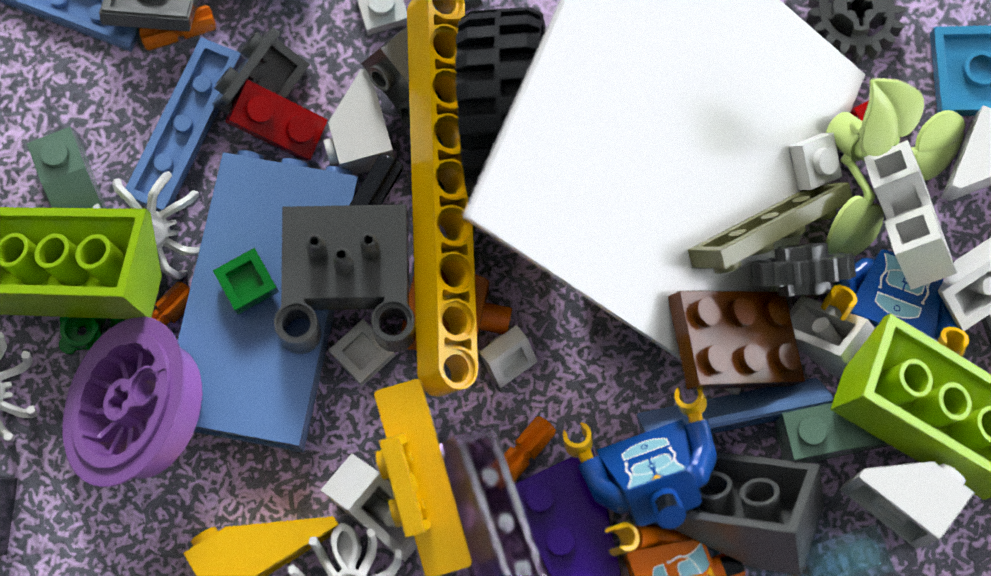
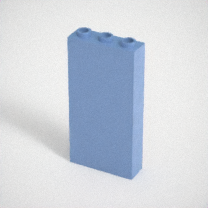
M239 150L237 154L223 152L178 337L180 348L192 356L201 376L202 404L194 430L195 433L304 453L335 310H314L321 326L322 335L316 348L304 354L292 353L281 343L275 331L274 319L275 314L281 307L282 207L350 205L360 188L358 176H354L350 170L338 166H328L326 170L309 168L307 163L293 158H283L281 162L265 160L261 154L248 150ZM255 248L279 292L237 315L212 270ZM306 319L293 320L287 326L286 334L290 337L303 336L309 330L311 323Z

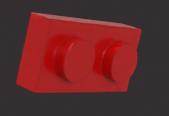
M247 79L240 87L225 122L299 159L309 161L328 119Z

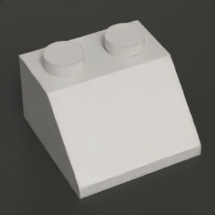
M934 461L863 469L846 481L840 489L916 549L939 540L974 494L972 490L964 485L966 480L957 470L943 463L939 466Z

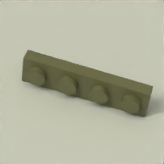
M827 183L813 190H801L688 249L692 267L713 268L714 273L717 274L731 272L742 266L741 260L748 256L767 253L775 248L774 242L782 238H791L803 234L806 231L805 226L811 222L823 221L834 217L837 214L836 209L852 198L849 183Z

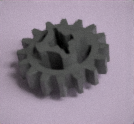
M809 0L807 4L811 9L805 18L806 23L816 24L813 29L844 56L846 53L852 54L855 64L860 63L864 53H867L872 60H875L880 55L882 49L889 51L896 40L895 37L899 36L904 26L899 20H901L906 10L904 6L894 5L898 0H833L832 4H828L830 0ZM879 25H883L878 33L868 37L867 33L870 29H877Z
M827 243L779 246L775 249L774 258L751 262L753 286L778 287V296L829 293L828 290H831V282L856 277L854 254L844 252L829 254Z

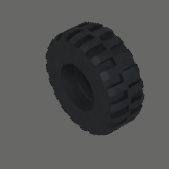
M531 7L471 11L460 18L458 22L455 56L456 101L461 161L468 203L546 32L543 13Z

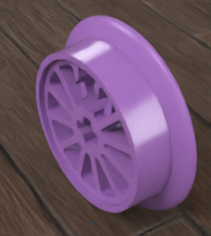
M137 317L126 319L116 324L93 344L73 377L63 414V443L72 469L88 484L98 487H112L125 483L132 478L146 479L153 477L167 469L181 455L193 435L202 404L200 372L192 356L180 348L172 331L162 322L150 317Z

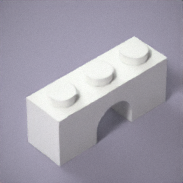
M908 140L893 146L883 155L865 156L864 161L873 189L886 217L884 223L894 254L910 289L912 290L957 274L924 177Z

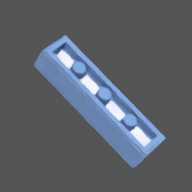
M810 378L794 386L765 387L740 392L739 395L730 394L706 399L707 406L702 413L703 420L709 421L711 433L714 434L774 422L782 413L829 404L833 401V397L819 379ZM678 405L637 413L641 434L683 419L685 425L689 423L688 417L681 413Z

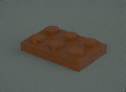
M678 291L668 296L687 390L786 387L805 382L786 296H778V292Z

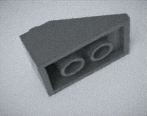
M716 451L717 461L710 479L706 485L700 487L702 503L694 509L685 511V521L680 526L674 528V530L752 568L801 575L824 509L820 464Z

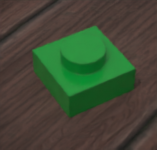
M255 248L212 270L237 315L279 292Z

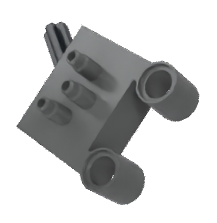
M385 154L379 155L350 205L282 207L281 307L275 314L274 327L281 343L290 352L296 354L308 353L316 348L320 342L322 331L314 310L375 309L371 318L375 340L386 351H404L415 340V319L413 311L409 307V224L407 205H382L403 170V165L396 158ZM399 317L405 320L407 327L399 335L392 336L387 335L381 330L382 324L389 318ZM306 319L311 323L309 330L303 336L290 337L286 334L287 326L293 320Z

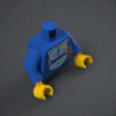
M881 249L874 258H861L855 262L856 277L834 282L832 289L820 306L824 311L829 305L837 307L841 311L842 315L839 319L845 321L850 313L866 318L874 328L877 327L884 316L891 313L935 340L936 337L937 342L961 357L969 343L968 335L958 328L938 293L943 279L911 290L894 252Z
M679 387L674 392V398L681 413L688 417V424L685 425L683 419L605 446L597 449L598 456L594 457L591 451L593 446L592 433L586 423L580 422L581 431L586 438L581 443L571 442L568 439L567 432L563 431L565 450L569 455L580 459L581 464L578 465V468L594 500L598 504L618 514L627 513L636 526L643 527L657 522L664 529H674L685 521V511L694 509L702 503L700 487L708 483L717 461L709 421L703 420L702 413L707 406V400L702 389L697 390L698 397L691 404L683 403Z

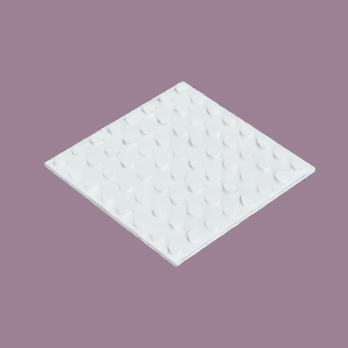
M560 0L464 212L463 218L681 360L668 296L678 291L778 292V287L753 286L751 262L774 258L775 249L779 246L798 245L802 234L791 238H782L774 242L775 248L761 255L748 256L741 260L742 266L740 268L721 274L714 273L713 268H693L688 249L801 191L797 187L789 146L817 134L826 133L827 127L834 117L842 112L850 113L865 74L780 0ZM729 388L725 390L732 394L739 395L741 388Z

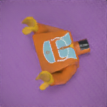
M623 522L605 529V533L614 532L618 535L620 547L610 549L609 553L611 556L626 553L623 560L629 576H745L742 562L723 553L710 557L705 544L693 540L674 529H664L656 524L643 527L634 526L629 522Z

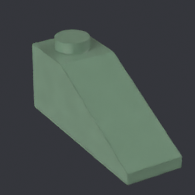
M71 127L26 143L52 208H93L95 204H99L101 208H107L83 144Z
M832 403L782 413L774 422L783 460L812 463L891 445L830 410Z

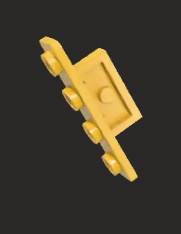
M414 379L376 390L374 396L386 438L379 440L381 450L375 452V457L382 479H390L395 498L389 499V508L396 528L403 526L406 537L414 535L425 576H439L470 567L472 564L471 554L422 381Z

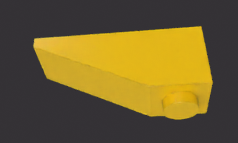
M334 516L228 526L219 531L214 526L196 535L190 541L193 547L183 552L196 576H269L312 549L309 545L310 537H317L320 543L330 538L331 533L339 523Z

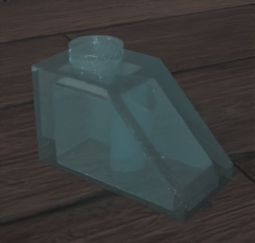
M875 524L811 546L801 575L783 572L782 575L883 576L895 571L879 526Z

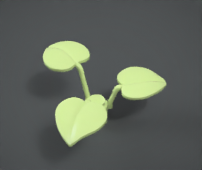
M871 79L869 102L863 121L849 112H842L834 117L827 127L826 133H834L836 148L844 153L840 162L849 168L864 194L863 197L854 196L850 198L836 215L825 241L828 244L829 254L844 252L853 253L856 256L871 245L880 232L884 219L883 209L879 204L873 203L875 193L855 162L864 161V157L868 155L880 156L887 153L893 146L899 144L900 137L908 135L918 125L924 110V98L918 89L906 82L894 79ZM944 110L933 115L920 129L915 147H911L925 181L933 179L947 168L960 149L966 126L963 117L955 111Z

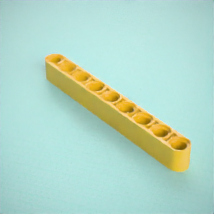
M411 0L407 9L417 376L422 381L424 391L435 397L467 389L474 383L478 374L473 224L463 218L469 203L461 161L456 101V34L458 33V22L460 18L465 16L464 0ZM435 91L439 93L442 101L438 98ZM437 135H438V136L441 138V140L443 141V145H441L440 142L438 141ZM438 179L444 185L445 192L440 188ZM439 224L446 231L447 238L442 235ZM441 270L447 276L448 285L444 283L441 277ZM442 317L449 323V332L443 326ZM444 363L450 369L451 381L444 373Z

